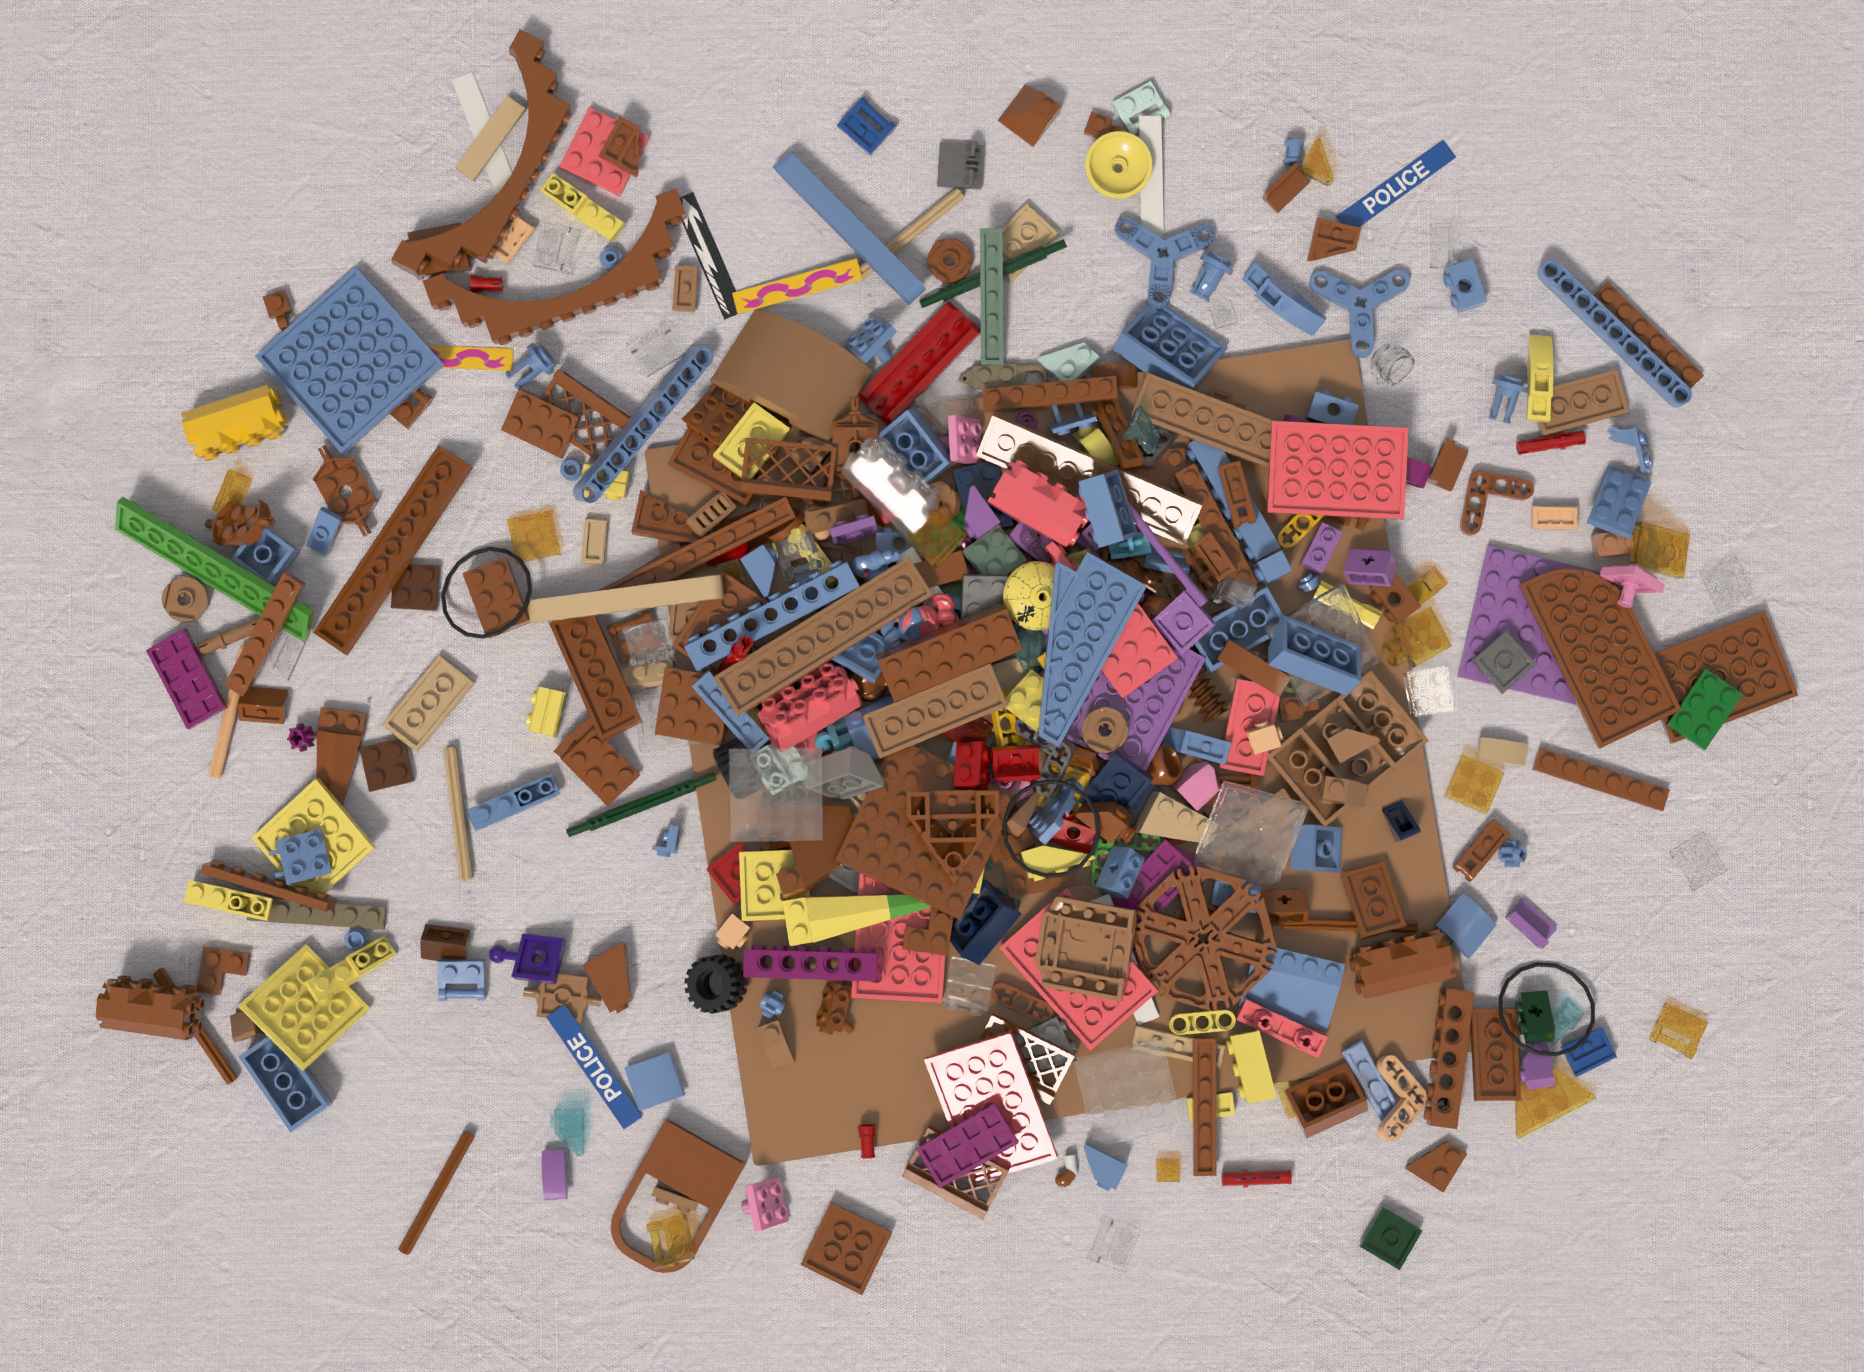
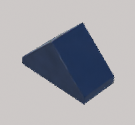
M1402 800L1382 809L1395 842L1421 832L1420 827Z

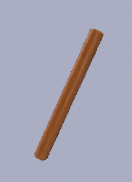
M1308 918L1307 925H1281L1282 929L1359 931L1355 919ZM1405 920V928L1391 932L1416 933L1418 930L1417 921Z
M160 968L153 973L159 985L163 981L173 982L164 968ZM203 1026L201 1032L196 1033L194 1037L226 1084L229 1085L236 1081L238 1076Z
M465 1130L460 1136L399 1246V1251L403 1254L409 1255L475 1137L471 1132Z

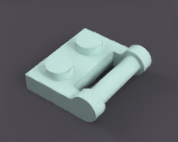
M1151 81L1112 102V106L1126 131L1133 135H1137L1139 131V121L1132 124L1130 119L1156 106L1158 111L1149 116H1161L1163 119L1170 117L1168 108L1164 105Z

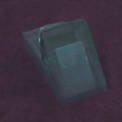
M1138 406L1126 424L1122 440L1138 439V443L1143 447L1146 454L1155 453L1160 435L1144 408Z
M1569 997L1552 1012L1555 1034L1553 1042L1549 1043L1554 1046L1569 1030H1573L1584 1015V1012Z

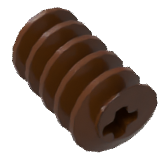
M1205 671L1196 676L1189 689L1192 692L1188 698L1190 700L1197 699L1193 706H1202L1198 713L1200 715L1207 713L1204 722L1214 720L1230 708L1222 709L1226 702L1225 700L1217 701L1221 694H1212L1216 687L1215 685L1207 686L1211 679H1202Z

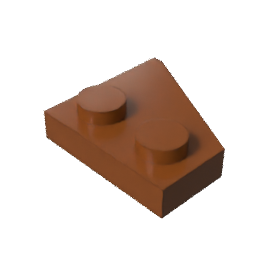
M619 116L598 157L636 178L639 174L640 127Z
M1317 218L1307 261H1314L1356 250L1361 228Z
M1445 1141L1415 1162L1406 1165L1405 1169L1444 1193L1467 1153Z

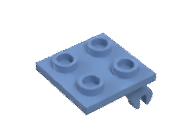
M1080 403L1074 404L1077 417L1062 421L1057 405L1051 406L1055 422L1048 423L1047 426L1052 433L1064 435L1071 432L1070 429L1079 426V429L1091 427L1092 422L1097 421L1096 416L1090 411L1083 413Z
M1610 427L1607 432L1615 435L1609 437V439L1636 447L1641 472L1646 475L1651 474L1650 468H1654L1651 455L1646 453L1645 449L1646 446H1649L1646 433H1643L1637 427L1631 429Z
M321 829L276 840L278 849L268 851L269 856L280 855L283 871L274 873V877L285 876L287 885L332 873Z

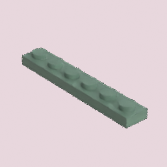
M980 228L981 365H1003V228Z

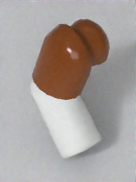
M1075 1154L1064 1156L1066 1169L1062 1174L1055 1177V1183L1058 1186H1069L1077 1176Z

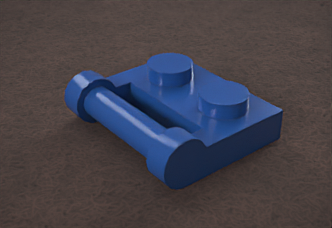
M862 97L842 118L837 127L871 156L884 140L894 132L897 125L892 121L886 120L868 104L869 101L865 97ZM863 110L883 128L882 132H878L858 113Z

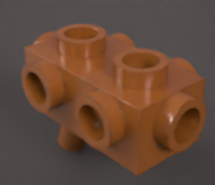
M827 981L822 991L821 1007L816 1015V1026L820 1027L819 1032L831 1035L833 1030L842 1032V1029H844L848 1034L853 1032L855 1027L846 1020L852 987L845 986L846 981Z

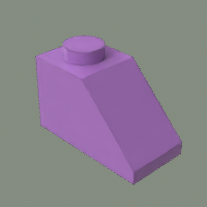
M973 485L968 492L963 521L965 526L963 529L969 538L974 537L977 541L997 527L1000 521Z
M1539 1042L1533 1046L1538 1051H1549L1548 1042ZM1529 1051L1523 1059L1524 1068L1520 1069L1521 1081L1527 1082L1528 1090L1555 1086L1551 1057L1536 1055Z

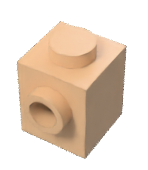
M1267 720L1254 724L1255 728L1246 730L1252 752L1255 755L1281 747L1280 740H1283L1279 727H1275L1272 722L1268 723Z
M732 913L715 934L719 938L716 942L726 950L729 947L735 949L736 946L741 948L748 939L746 934L751 927Z

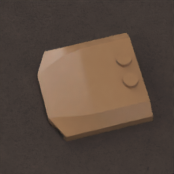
M1056 896L1050 908L1042 916L1035 963L1040 971L1043 987L1120 1002L1123 1001L1127 987L1137 921L1136 910Z

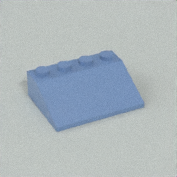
M1154 297V301L1161 302L1156 297ZM1148 304L1122 331L1113 350L1146 374L1150 373L1195 391L1225 353L1227 347L1169 306L1156 309Z
M1268 946V948L1277 950V954L1266 955L1269 961L1274 962L1272 967L1264 964L1263 966L1272 969L1240 999L1238 1009H1240L1246 998L1302 1025L1327 1031L1341 986L1345 964ZM1248 964L1244 982L1255 971L1254 966Z

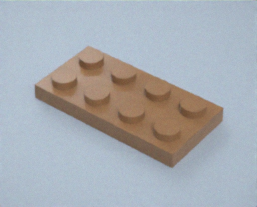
M1618 370L1553 386L1549 423L1537 422L1541 437L1628 414L1630 411Z

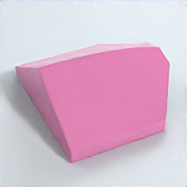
M1207 762L1191 764L1182 772L1180 778L1170 785L1196 811L1220 791L1215 769Z

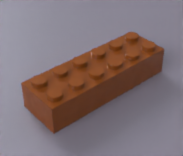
M1000 603L876 653L875 657L893 701L896 702L1022 651L1007 608L1003 603Z

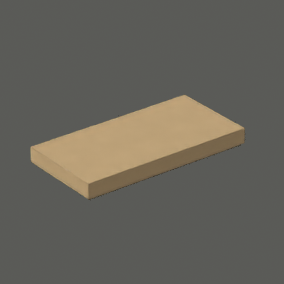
M439 655L386 718L382 726L418 753L470 691L475 682Z

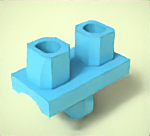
M1137 532V536L1108 545L1111 560L1149 555L1152 553L1150 542L1142 532Z
M844 717L828 725V732L820 731L814 739L815 746L825 751L830 750L832 745L835 751H841L848 746H854L850 733H847L849 731Z

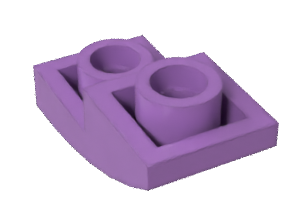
M564 1149L542 1151L544 1200L568 1199V1176L566 1175V1151Z

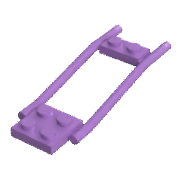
M1129 503L1134 523L1186 587L1185 591L1152 620V623L1163 638H1167L1177 651L1183 655L1216 625L1202 608L1208 602V599L1192 582L1140 514ZM1090 524L1078 536L1076 543L1083 550L1089 548L1092 555L1102 560L1096 552L1099 547L1093 540V527Z

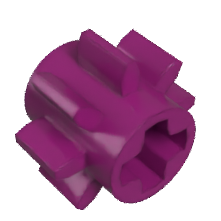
M304 723L296 724V728H289L290 734L287 740L292 745L291 749L299 748V751L303 752L307 751V747L315 746L313 742L317 735L312 731V726L305 727Z

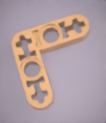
M1384 1055L1377 1061V1070L1401 1099L1381 1121L1377 1132L1379 1138L1383 1141H1396L1428 1103V1097L1426 1095L1427 1092L1397 1057ZM1390 1061L1389 1067L1391 1070L1386 1069L1388 1066L1386 1062ZM1401 1076L1406 1078L1407 1083L1404 1088H1401L1398 1083ZM1413 1094H1418V1095H1419V1096L1417 1097V1099H1418V1101H1419L1418 1103H1415V1102H1414V1101L1416 1100V1097H1415ZM1402 1108L1407 1112V1117L1404 1121L1399 1118V1111ZM1387 1127H1392V1128L1390 1129L1391 1135H1387V1133H1388Z

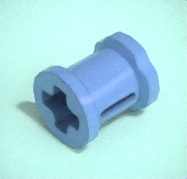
M1298 139L1285 140L1286 155L1285 159H1283V164L1293 166L1297 162L1299 165H1303L1301 150L1302 146H1304V141Z

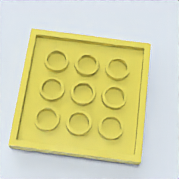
M319 778L311 782L251 837L279 872H282L283 867L280 855L269 856L268 851L278 849L276 840L321 829L332 873L290 884L293 887L295 885L305 886L308 888V891L313 893H327L376 848Z
M307 944L238 1006L302 1071L309 1067L370 1009L350 987L335 995L331 994L316 1003L304 983L330 967Z

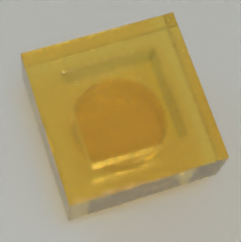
M1156 1158V1182H1180L1179 1158Z

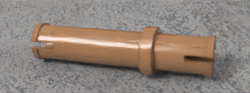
M260 616L223 633L219 631L215 633L216 636L197 642V646L200 647V653L202 656H205L217 649H226L227 645L250 636Z

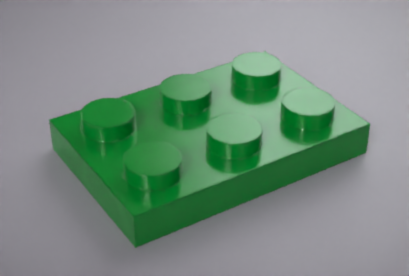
M1703 669L1679 704L1682 710L1674 713L1666 723V726L1704 751L1743 694L1707 669Z

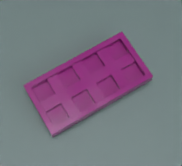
M186 628L179 630L146 650L187 730L193 729L228 708Z
M1165 838L1143 862L1128 899L1111 898L1113 905L1134 910L1141 909L1145 912L1144 909L1137 906L1174 870L1179 879L1177 874L1178 868H1182L1184 875H1190V865L1195 867L1196 874V865ZM1170 887L1155 901L1154 908L1161 912L1179 893V889L1177 887ZM1136 915L1137 922H1141V916Z
M995 1102L918 1146L916 1150L938 1187L942 1188L1017 1145L1019 1140Z

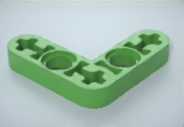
M1137 832L1133 835V843L1128 846L1124 845L1121 839H1117L1118 845H1113V843L1111 844L1106 841V844H1103L1102 839H1098L1093 854L1095 859L1092 860V888L1102 893L1095 887V880H1098L1100 873H1095V868L1103 869L1096 860L1099 854L1105 853L1109 855L1112 846L1153 851L1160 845V836L1152 835V838L1156 839V843L1152 844L1151 847H1148V844L1145 842H1140L1141 847H1136L1138 841ZM1141 833L1140 838H1148L1149 834Z

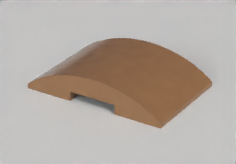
M754 310L710 382L748 402L753 400L788 418L789 423L829 444L833 438L832 422L849 412L850 397H854L855 402L856 397H858L871 376L872 370L849 351L817 331L786 317L766 311Z
M1370 670L1361 677V682L1347 696L1340 694L1282 742L1281 747L1275 748L1266 757L1319 822L1326 827L1348 809L1350 805L1319 801L1322 777L1330 776L1367 784L1368 791L1429 740ZM1342 726L1343 730L1349 727L1380 736L1382 741L1339 763L1327 739L1331 737L1329 732Z

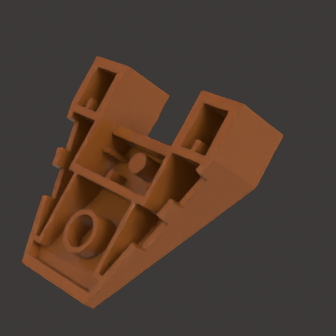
M775 802L754 809L762 836L785 829L797 867L776 873L784 900L807 893L813 886L843 866L836 862L835 859L854 821L850 807Z

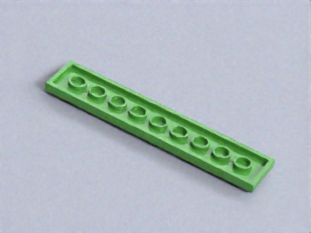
M123 496L117 501L115 530L261 616L275 589L270 582L262 580L250 570L235 564L230 558L220 555L211 547L198 542L191 535H187L178 530L174 525L166 523L154 513L138 506L134 501H129ZM297 600L282 629L305 642L310 637L314 610L307 604Z

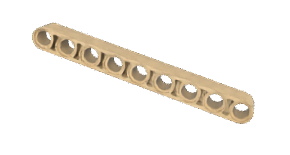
M722 575L534 599L529 600L527 608L529 623H540L724 598Z

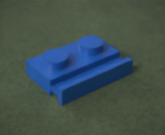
M1603 1027L1591 1031L1588 1039L1576 1050L1564 1054L1575 1077L1617 1058ZM1584 1035L1560 1046L1561 1050L1572 1047Z

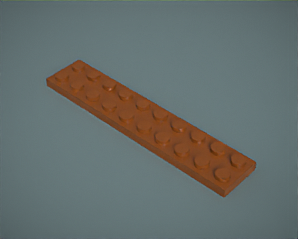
M437 446L314 630V634L343 654L349 655L473 469L470 464L441 446Z

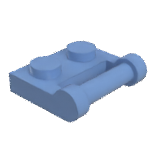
M439 959V1001L477 998L478 1001H485V959ZM447 984H477V989L447 990Z

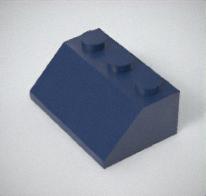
M983 879L980 894L972 893L960 920L953 917L950 942L962 958L980 965L1022 913L1011 899L989 881Z

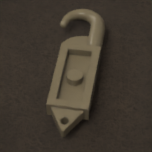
M1003 364L972 366V369L960 376L958 380L973 387V390L1022 385L1027 372L1040 373L1042 376L1040 383L1048 382L1049 376L1048 371L1040 364Z

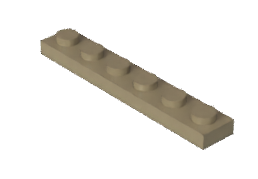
M273 899L269 921L247 917V920L384 930L386 907L335 904L334 909L325 912L290 900Z

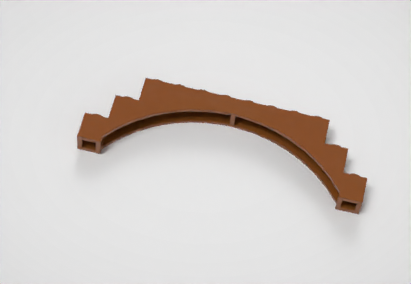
M519 29L509 47V55L515 58L526 88L528 125L521 155L514 171L503 188L487 206L461 225L427 239L411 242L402 240L392 257V265L417 277L419 272L423 273L429 263L427 258L451 271L454 265L458 266L464 256L461 253L462 251L487 264L489 258L494 259L499 249L496 245L500 239H505L509 231L507 226L510 220L514 221L520 211L517 207L521 201H526L530 193L528 188L531 182L535 183L541 173L538 169L542 162L547 163L551 155L549 149L552 144L556 145L562 135L559 131L563 124L568 125L572 117V113H570L571 105L551 95L554 94L559 84L557 73L539 64L546 52L543 50L544 41Z
M677 189L655 196L657 203L652 217L632 250L607 274L579 290L551 299L508 301L482 296L461 288L449 281L445 274L442 273L423 280L431 306L435 310L443 311L451 308V304L455 303L464 327L474 328L481 325V321L485 320L494 344L505 345L512 342V338L517 336L524 338L532 335L536 329L546 330L552 328L554 323L558 321H571L575 319V315L584 313V315L593 313L599 306L605 305V307H609L618 303L617 300L621 298H634L639 295L638 292L647 289L648 292L656 290L663 281L654 258L659 257V259L669 257L672 255L671 252L675 251L666 226H677L684 222L683 219L687 218Z

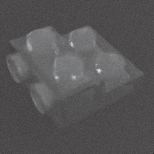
M949 373L914 400L916 409L931 422L929 425L937 435L940 433L942 436H946L949 433L948 416L968 417L978 409L976 404Z
M952 956L942 1004L946 1005V1008L951 1011H959L962 1008L969 1010L968 1013L974 1016H981L982 1013L987 1014L997 965L983 962L978 965L967 959Z

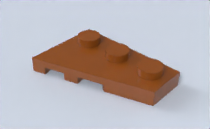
M640 490L631 531L632 535L687 545L700 540L698 535L686 523V520L691 516L680 510H675L666 505L665 502L657 500ZM696 520L703 527V523Z

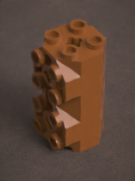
M1439 929L1423 931V936L1420 937L1417 934L1400 937L1401 942L1398 943L1390 939L1378 942L1379 947L1373 948V945L1357 947V952L1353 953V958L1349 959L1351 971L1356 973L1358 981H1355L1357 994H1361L1367 999L1456 977L1455 973L1450 970L1455 968L1450 944L1448 941L1443 942L1442 939L1446 937L1445 932H1440Z
M120 975L117 976V979H107V982L102 987L106 988L104 994L99 993L97 997L95 1017L97 1020L102 1021L99 1024L100 1028L181 1040L193 1038L203 1028L201 1014L205 1006V998L199 996V993L195 991L196 986L184 984L178 987L174 986L173 982L167 981L160 982V985H152V979L141 978L139 981L131 980V976Z

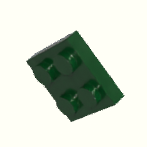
M1381 1207L1359 1246L1400 1270L1423 1230L1386 1208Z

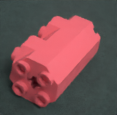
M1017 460L1015 463L1010 462L1008 469L1006 468L993 490L992 497L988 499L987 503L1056 544H1060L1063 548L1066 549L1067 546L1072 547L1080 535L1077 532L1078 527L1081 526L1083 528L1088 521L1085 513L1086 504L1084 499L1077 494L1075 497L1067 493L1068 489L1059 483H1056L1055 486L1047 483L1049 478L1038 471L1034 474L1028 470L1029 466L1020 460Z
M825 663L802 677V684L799 689L788 686L762 702L763 708L757 713L763 730L767 729L769 733L767 736L770 742L779 752L788 750L863 704L860 696L856 693L859 690L853 678L848 679L846 671L841 665L834 667L830 663Z

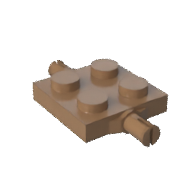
M561 973L558 975L556 984L541 983L538 989L524 987L526 992L523 993V997L537 998L538 1008L536 1017L546 1018L565 1005L576 1022L579 1023L583 1022L584 1010L587 1005L600 1007L601 1003L593 1001H602L601 997L588 996L589 977Z

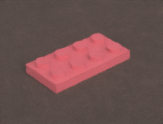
M1236 678L1224 741L1231 742V747L1226 765L1219 764L1218 767L1264 776L1267 763L1266 756L1269 754V751L1255 755L1252 752L1246 730L1255 728L1254 724L1267 720L1268 723L1272 722L1275 724L1280 697L1254 681Z

